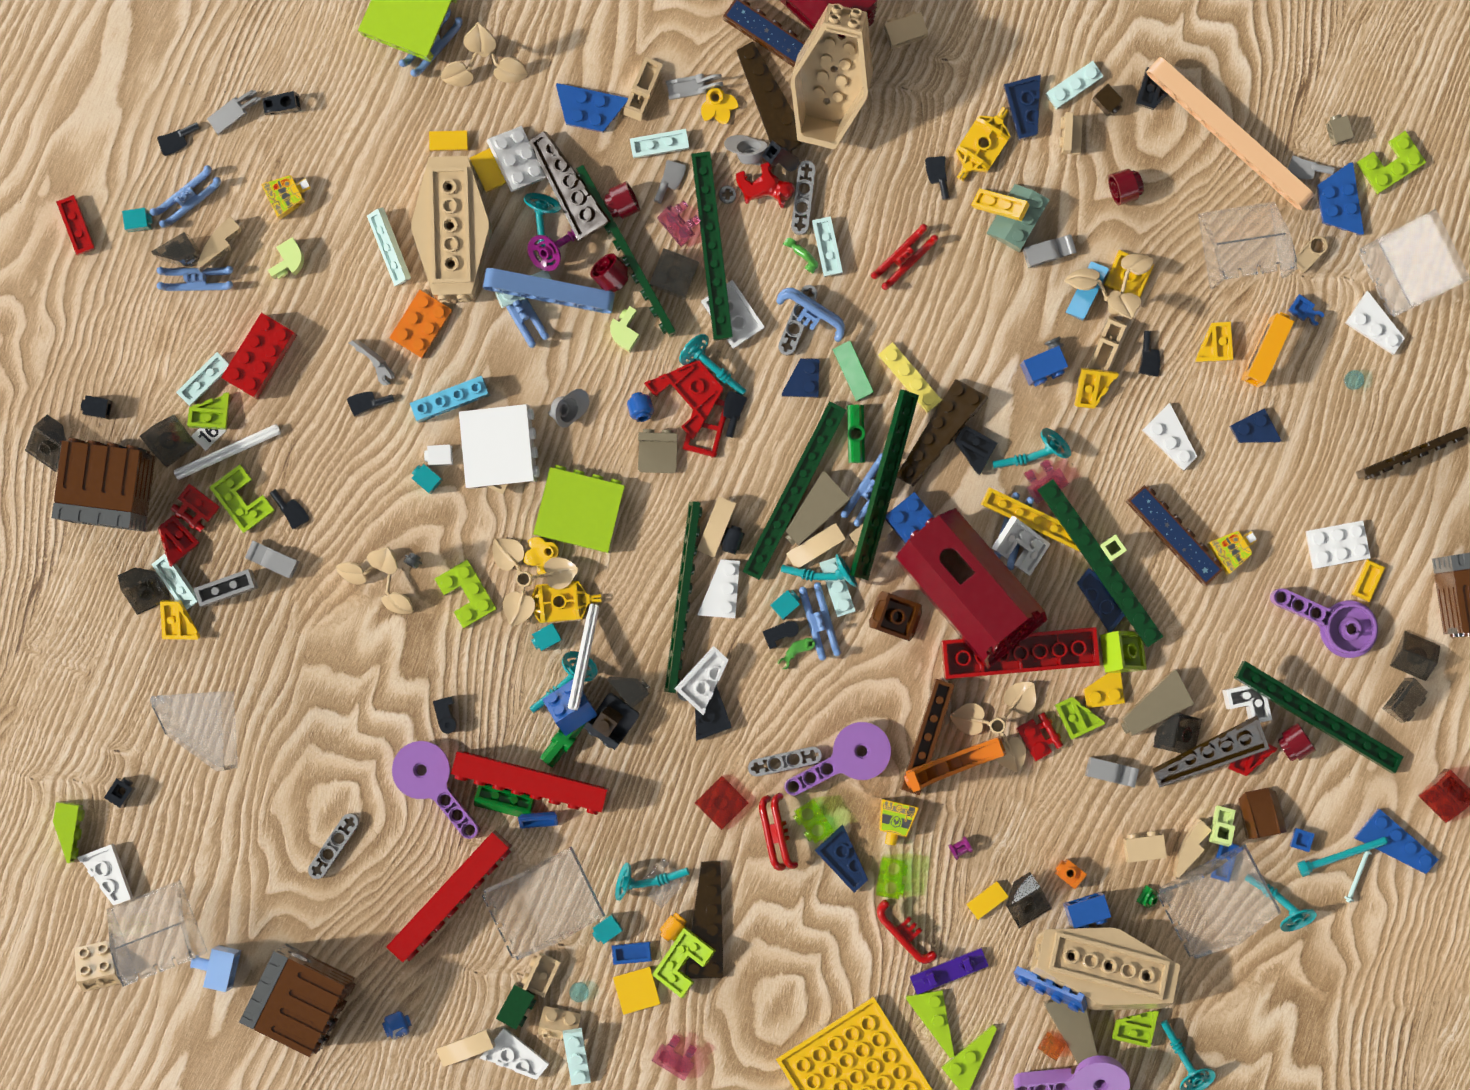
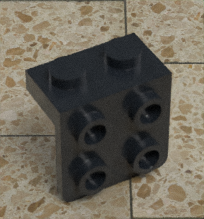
M609 693L596 710L597 716L588 721L583 728L591 736L603 741L605 746L615 750L640 714L616 695ZM609 705L624 717L607 738L592 726L601 712Z

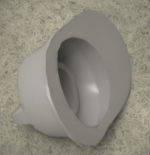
M744 135L730 136L724 141L725 148L736 153L741 163L748 165L762 164V155L767 149L766 142Z
M575 389L566 396L554 399L548 414L556 420L559 426L568 427L587 411L589 396L586 391Z

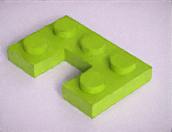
M1406 131L1388 142L1398 158L1387 166H1383L1374 151L1357 162V165L1376 194H1379L1426 163Z
M238 465L209 488L241 531L246 533L273 513L275 509L264 495L260 496L250 505L245 503L237 491L251 482L252 479L242 465Z
M468 559L435 578L443 595L461 586L470 602L454 611L463 628L497 609Z
M683 928L652 975L680 998H684L695 982L680 971L689 957L702 967H705L716 950L689 929Z

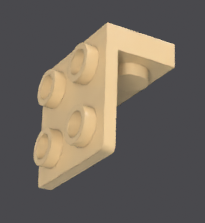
M112 940L75 948L76 980L83 992L121 984V976L115 969L114 944Z

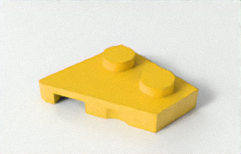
M1231 322L1211 323L1196 356L1195 363L1232 361Z
M1081 368L1074 405L1076 407L1095 409L1100 402V398L1109 390L1108 387L1114 379L1118 378L1119 374L1112 371Z
M1107 673L1083 689L1086 708L1125 703L1121 673Z

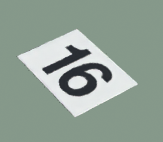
M199 428L191 437L206 451L226 430Z

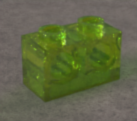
M814 798L794 810L796 815L793 817L799 826L803 824L806 831L803 833L809 842L813 840L816 844L834 832V829ZM806 808L813 811L810 819L802 817V811ZM815 825L823 827L821 835L813 834L812 829Z
M881 856L875 891L876 896L899 899V895H903L905 884H901L902 877L907 875L908 865H905V860ZM892 863H896L899 866V870L895 874L888 871V867ZM889 882H893L896 885V889L891 893L885 890V886Z

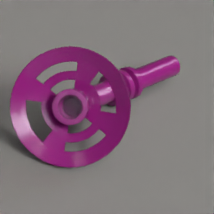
M572 229L571 232L568 231L565 236L555 242L545 235L534 236L528 243V255L533 264L539 269L553 271L561 262L559 248L570 241H575L574 239L577 240ZM544 239V241H541L538 244H536L537 240ZM534 250H538L542 261L537 258ZM556 260L553 265H548V263Z

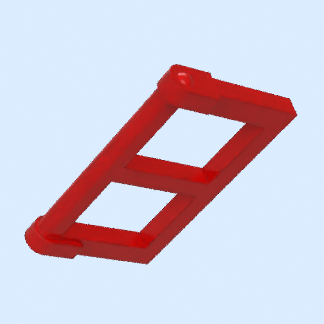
M718 399L715 405L723 406L724 408L725 401ZM723 410L718 426L704 423L702 428L717 431L712 451L689 445L691 438L688 434H686L683 450L716 458L726 419L723 416Z

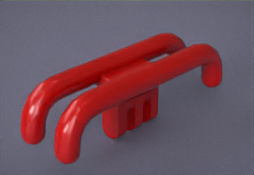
M921 224L889 258L871 273V278L877 279L893 263L899 267L882 284L883 290H888L938 241V236L932 235L914 253L911 246L925 233L928 228L926 224Z
M782 793L774 795L772 800L771 796L765 795L759 802V812L771 865L777 871H783L786 867L789 869H796L798 867V862L791 861L786 841L790 840V837L785 836L788 828L783 829V826L787 823L782 821L779 810V801L783 799ZM770 801L774 824H770L766 808L767 803ZM775 843H779L784 863L778 862Z
M882 900L877 907V917L880 922L919 963L927 964L937 958V954L934 951L921 954L911 944V941L922 932V929L919 927L915 932L912 931L917 924L913 922L910 926L907 925L912 920L910 916L896 927L885 915L889 902Z

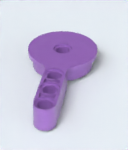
M1283 588L1275 589L1270 595V600L1275 606L1318 625L1324 645L1337 656L1344 658L1359 657L1367 653L1376 642L1378 636L1376 617L1367 606L1360 602L1351 600L1341 601L1326 608ZM1278 592H1282L1285 596L1282 603L1276 599ZM1296 600L1302 603V608L1299 611L1294 608ZM1314 608H1317L1320 612L1318 618H1314L1311 614ZM1352 624L1355 631L1353 634L1347 632L1346 625Z
M857 722L846 726L835 739L831 757L786 780L784 783L785 791L790 795H798L839 773L857 780H868L878 776L887 767L890 760L891 746L888 737L879 727L871 723ZM860 745L866 747V754L862 757L856 753V749ZM826 763L832 766L830 774H824L822 771V767ZM809 772L815 775L813 783H807L805 780V775ZM791 781H795L798 784V789L795 792H790L788 789V784Z
M416 741L404 746L395 756L392 765V776L398 789L411 798H429L434 800L464 838L472 839L477 837L480 832L479 825L447 786L450 776V764L444 751L437 745L426 741ZM419 765H424L427 768V772L423 776L418 773ZM445 794L451 798V802L447 806L441 800ZM457 809L463 813V817L459 821L453 815ZM469 824L475 828V832L471 836L465 830Z
M1103 1055L1092 1056L1083 1060L1076 1067L1074 1074H1071V1068L1021 1072L1013 1077L1014 1090L1130 1089L1129 1075L1121 1063L1112 1057Z

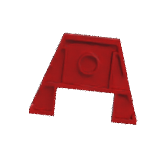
M700 360L691 362L644 383L655 397L669 385H672L696 414L681 426L692 440L696 438L724 390L722 385Z

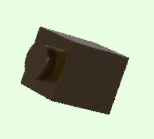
M1107 84L1093 97L1092 101L1108 116L1110 113L1115 115L1122 108L1120 104L1123 102V99Z
M608 705L601 712L592 727L608 738L624 716Z

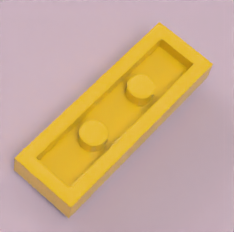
M980 188L971 204L975 209L1018 221L1023 220L1030 206L1025 200Z

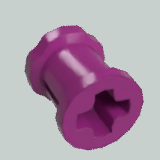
M965 836L962 837L961 841L948 845L956 860L967 852H973Z

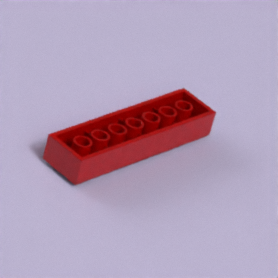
M1096 627L1031 633L1023 641L1018 642L1011 651L989 669H987L963 639L941 641L944 679L1100 666Z
M461 750L456 752L451 774L455 775L457 780L468 781V779H472L474 784L485 786L487 783L492 784L493 789L503 791L507 788L511 789V793L521 796L527 793L530 794V798L536 800L547 798L551 804L560 805L562 802L568 804V808L579 810L580 807L586 808L587 813L595 815L603 812L609 788Z
M496 830L493 831L394 937L386 948L402 963L406 960L410 962L419 953L417 948L419 946L424 947L431 940L432 936L430 934L433 931L437 933L446 922L443 920L446 917L450 919L459 909L457 905L459 903L463 904L472 895L470 891L473 888L476 890L485 881L483 877L486 874L489 876L498 867L496 863L499 859L501 861L506 859L511 853L509 849L512 845Z

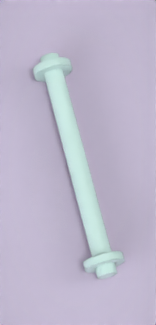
M1370 850L1364 852L1348 897L1345 896L1346 902H1354L1352 897L1368 855H1372Z

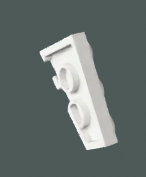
M1368 291L1365 292L1345 324L1392 355L1395 354L1405 339Z
M1168 403L1142 431L1182 470H1185L1197 455L1171 404Z
M720 560L697 614L698 616L735 618L740 561Z
M713 646L674 689L704 715L706 706L713 695L717 682L721 678L728 659Z
M114 844L77 857L88 869L87 872L90 876L95 878L100 885V889L113 905L133 898Z
M505 1027L494 1039L496 1046L485 1051L480 1059L496 1063V1065L504 1066L536 1080L549 1065L545 1059Z

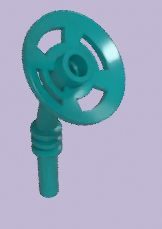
M528 193L524 196V202L535 211L537 234L545 235L543 215L545 213L559 212L561 210L560 203L544 194Z
M706 334L695 336L685 345L679 356V362L682 365L700 360L716 374L719 380L727 383L740 395L746 392V389L736 382L728 371L720 368L705 355V350L709 343V337Z
M1044 428L1040 433L1045 444L1044 449L1027 455L1025 453L1022 456L1018 454V457L1014 455L1012 458L992 461L993 468L1011 465L1018 466L1019 464L1022 466L1023 463L1027 465L1028 462L1050 454L1067 459L1071 456V449L1057 432Z
M836 554L838 569L835 570V573H815L811 569H799L787 565H782L781 572L799 576L807 581L810 579L811 582L813 580L837 581L845 579L850 585L858 586L855 577L849 575L850 569L840 554Z
M570 651L564 654L562 666L569 675L556 687L550 688V692L546 691L545 696L529 707L533 713L545 705L542 700L543 698L574 679L579 652ZM590 657L588 661L590 670L586 671L585 676L590 677L585 678L584 682L594 680L598 673L597 666ZM569 658H576V659L570 660L569 662L567 661V659H569Z
M626 862L618 876L615 898L620 901L628 889L632 890L633 888L656 885L660 887L669 884L672 880L690 875L689 869L686 867L668 874L665 872L656 875L655 878L635 881L634 878H631V865Z
M1249 873L1244 878L1245 881L1263 891V894H1266L1268 897L1270 896L1271 899L1277 900L1289 911V916L1280 924L1282 931L1298 930L1310 924L1316 918L1317 913L1315 910H1300L1278 892L1277 888L1270 887V884L1266 885Z
M1168 1020L1161 1022V1026L1171 1041L1172 1049L1179 1055L1188 1071V1076L1180 1084V1090H1204L1214 1081L1216 1077L1214 1070L1210 1068L1195 1069L1184 1050L1185 1046H1182L1181 1039L1177 1038Z

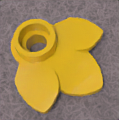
M712 88L706 94L707 101L701 106V115L704 121L714 117L719 123L727 124L730 119V110L738 108L737 100L732 95L724 94L719 88ZM718 95L719 100L714 101L712 96Z
M541 537L531 538L528 540L531 549L525 553L523 562L531 566H537L538 574L546 573L544 569L545 562L551 558L558 557L559 548L555 543L546 542ZM547 548L551 549V555L547 554Z

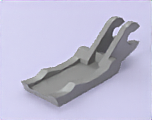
M704 74L668 80L666 85L668 87L669 100L706 94L707 90L722 87L723 82L709 85L705 83L721 79L722 76L721 74H714L704 77Z
M255 90L247 92L240 98H233L207 118L217 135L247 114L245 109L257 104L261 100L260 97H255L244 105L241 104V102L253 97L257 93Z
M359 339L349 342V344L355 347L356 351L366 355L372 361L376 369L378 381L382 385L391 384L386 380L385 376L390 379L395 378L385 360Z

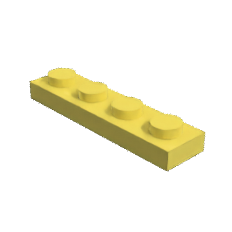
M893 342L878 354L880 359L909 392L919 395L917 402L927 413L942 401Z

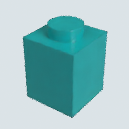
M146 208L122 211L124 229L128 233L151 229L153 216Z
M425 464L422 466L418 465L412 472L414 476L411 479L429 494H432L443 481Z
M787 590L770 606L783 620L800 605L798 602L800 598L794 591L789 592Z
M553 623L533 633L534 638L531 639L536 650L540 648L541 651L562 641Z
M611 914L592 928L594 930L592 935L598 943L601 941L605 944L622 932L623 928L614 915Z

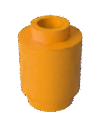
M675 912L673 916L670 915L660 928L662 931L660 935L668 942L671 939L675 941L683 928L686 927L687 921Z

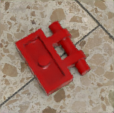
M189 483L177 498L183 503L182 506L179 507L173 504L170 508L177 518H182L189 524L190 528L196 529L201 533L205 528L200 523L201 519L203 518L210 522L220 509V506ZM188 508L197 513L194 518L186 512Z
M1045 712L1038 715L1041 723L1036 725L1032 718L1016 727L1035 762L1052 752L1049 747L1051 743H1054L1057 749L1063 746L1060 734L1056 733L1052 726L1051 718H1048ZM1043 728L1046 729L1050 736L1046 740L1040 732Z

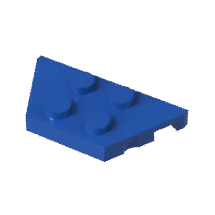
M556 83L564 119L568 126L604 133L628 100L626 97Z
M1350 162L1317 185L1322 224L1335 226L1338 229L1347 230L1362 236L1364 235L1354 165L1353 162Z

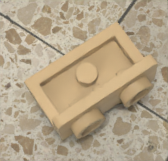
M1065 112L1064 116L1060 118V129H1063L1062 136L1059 137V148H1062L1061 154L1080 155L1083 118L1073 116V112Z
M541 952L538 956L534 955L530 963L532 970L530 974L526 972L521 982L524 984L523 989L545 997L561 961Z
M544 1006L538 1034L547 1039L556 1038L564 1042L563 1031L579 1028L582 1014Z

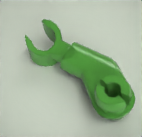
M787 238L783 245L793 248L794 252L808 263L805 269L813 274L815 269L818 268V262L809 251L801 245H797L794 239Z
M805 638L792 643L785 653L786 656L780 658L777 663L779 664L782 660H785L786 666L782 669H787L789 661L794 659L797 653L813 649L815 641L812 638Z

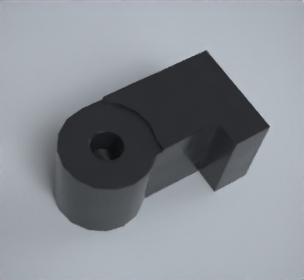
M295 91L262 99L265 115L301 111L299 94Z
M771 141L762 155L771 165L776 167L779 163L789 172L796 170L800 162L798 157L774 141Z
M787 621L763 631L769 649L777 647L775 641L785 637L791 638L796 636L799 627L796 622Z
M453 696L433 701L440 730L446 734L454 732L457 728V721L452 716L450 705L455 703Z

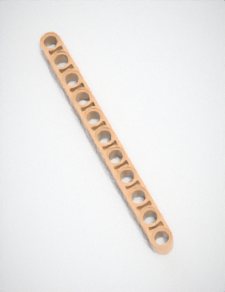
M1159 57L1147 70V75L1295 208L1302 210L1313 198L1314 193L1165 59Z

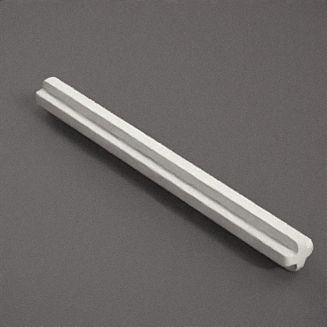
M277 424L272 425L174 470V475L178 480L279 435L281 433L280 428Z
M590 604L587 612L568 708L571 710H578L600 608L597 604Z

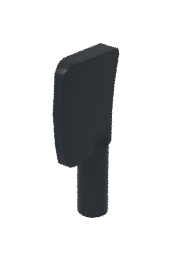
M195 122L181 130L158 136L157 140L162 154L168 156L184 148L187 145L184 136L199 130V124Z
M945 156L926 158V172L930 183H939L942 200H949Z
M1144 331L1143 349L1138 373L1157 377L1160 371L1159 350L1151 349L1152 331Z
M734 391L728 392L723 408V416L730 419L726 437L730 438L734 436L737 421H739L742 409L747 401V397Z
M363 392L348 397L347 402L354 417H357L378 406L394 402V397L391 394L375 399L373 392Z
M276 489L269 493L286 516L291 529H295L309 521L306 511L295 499L286 503Z

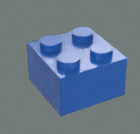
M1060 346L1026 359L1020 364L1028 385L1034 384L1035 387L1045 383L1048 377L1055 379L1065 373L1064 370L1068 368Z
M914 492L886 514L885 520L906 544L911 538L910 535L915 530H921L926 526L925 523L934 515Z
M574 679L542 699L555 723L565 736L597 716L595 709L583 690L578 710L568 708Z
M1101 892L1063 903L1069 925L1074 929L1089 928L1088 924L1096 923V925L1108 922L1107 918L1111 917L1105 895Z

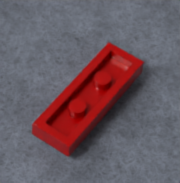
M72 195L56 201L76 255L79 256L96 249L76 196Z

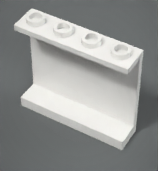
M524 404L459 412L466 488L475 489L483 486L530 481L537 482L540 472L535 458H538L537 447H534L533 439H536L535 428H532L534 411L533 408H530V405Z

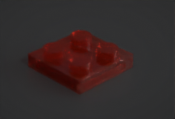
M723 776L695 801V804L721 830L749 803Z

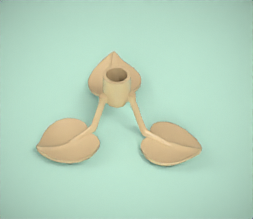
M479 22L464 37V46L469 51L474 52L470 64L466 67L463 62L455 61L449 63L441 72V79L444 82L457 87L467 86L473 80V73L470 69L477 55L487 57L491 54L496 66L493 74L498 80L505 83H515L528 76L524 65L515 58L507 57L501 59L499 63L497 62L494 54L496 40L490 31Z
M1130 254L1121 260L1122 268L1127 269L1121 292L1112 291L1110 295H1107L1102 281L1098 280L1100 273L1089 268L1072 272L1066 277L1065 283L1079 290H1091L1098 284L1104 295V301H1108V311L1111 314H1120L1132 320L1141 305V299L1132 293L1124 294L1128 275L1130 272L1141 275L1149 271L1153 265V258L1142 254Z
M495 538L493 541L492 550L495 563L505 571H510L516 566L518 573L516 575V583L521 586V594L516 591L511 592L503 600V611L510 626L525 622L534 612L535 601L533 597L525 596V587L530 586L533 583V579L547 577V583L550 587L563 589L573 581L578 572V568L573 562L560 557H554L545 562L544 569L546 573L532 575L528 571H521L518 564L524 558V548L521 543L514 539Z
M389 546L372 551L367 555V560L371 565L367 570L363 571L361 565L353 562L340 563L335 567L337 572L346 581L356 585L365 583L367 580L365 575L373 568L387 573V595L381 598L384 606L398 614H411L414 612L412 603L407 596L399 592H390L391 575L396 573L398 566L396 553Z
M1027 681L1013 684L1006 690L1004 702L1011 707L1002 718L996 717L991 722L983 720L985 712L977 703H966L950 714L954 725L965 734L976 735L981 733L983 730L982 723L990 726L993 733L1000 734L1005 740L1002 742L1007 754L996 760L999 764L1014 772H1019L1025 762L1026 746L1019 737H1012L1008 740L1003 731L1006 728L1005 719L1013 709L1019 714H1026L1036 704L1035 684Z

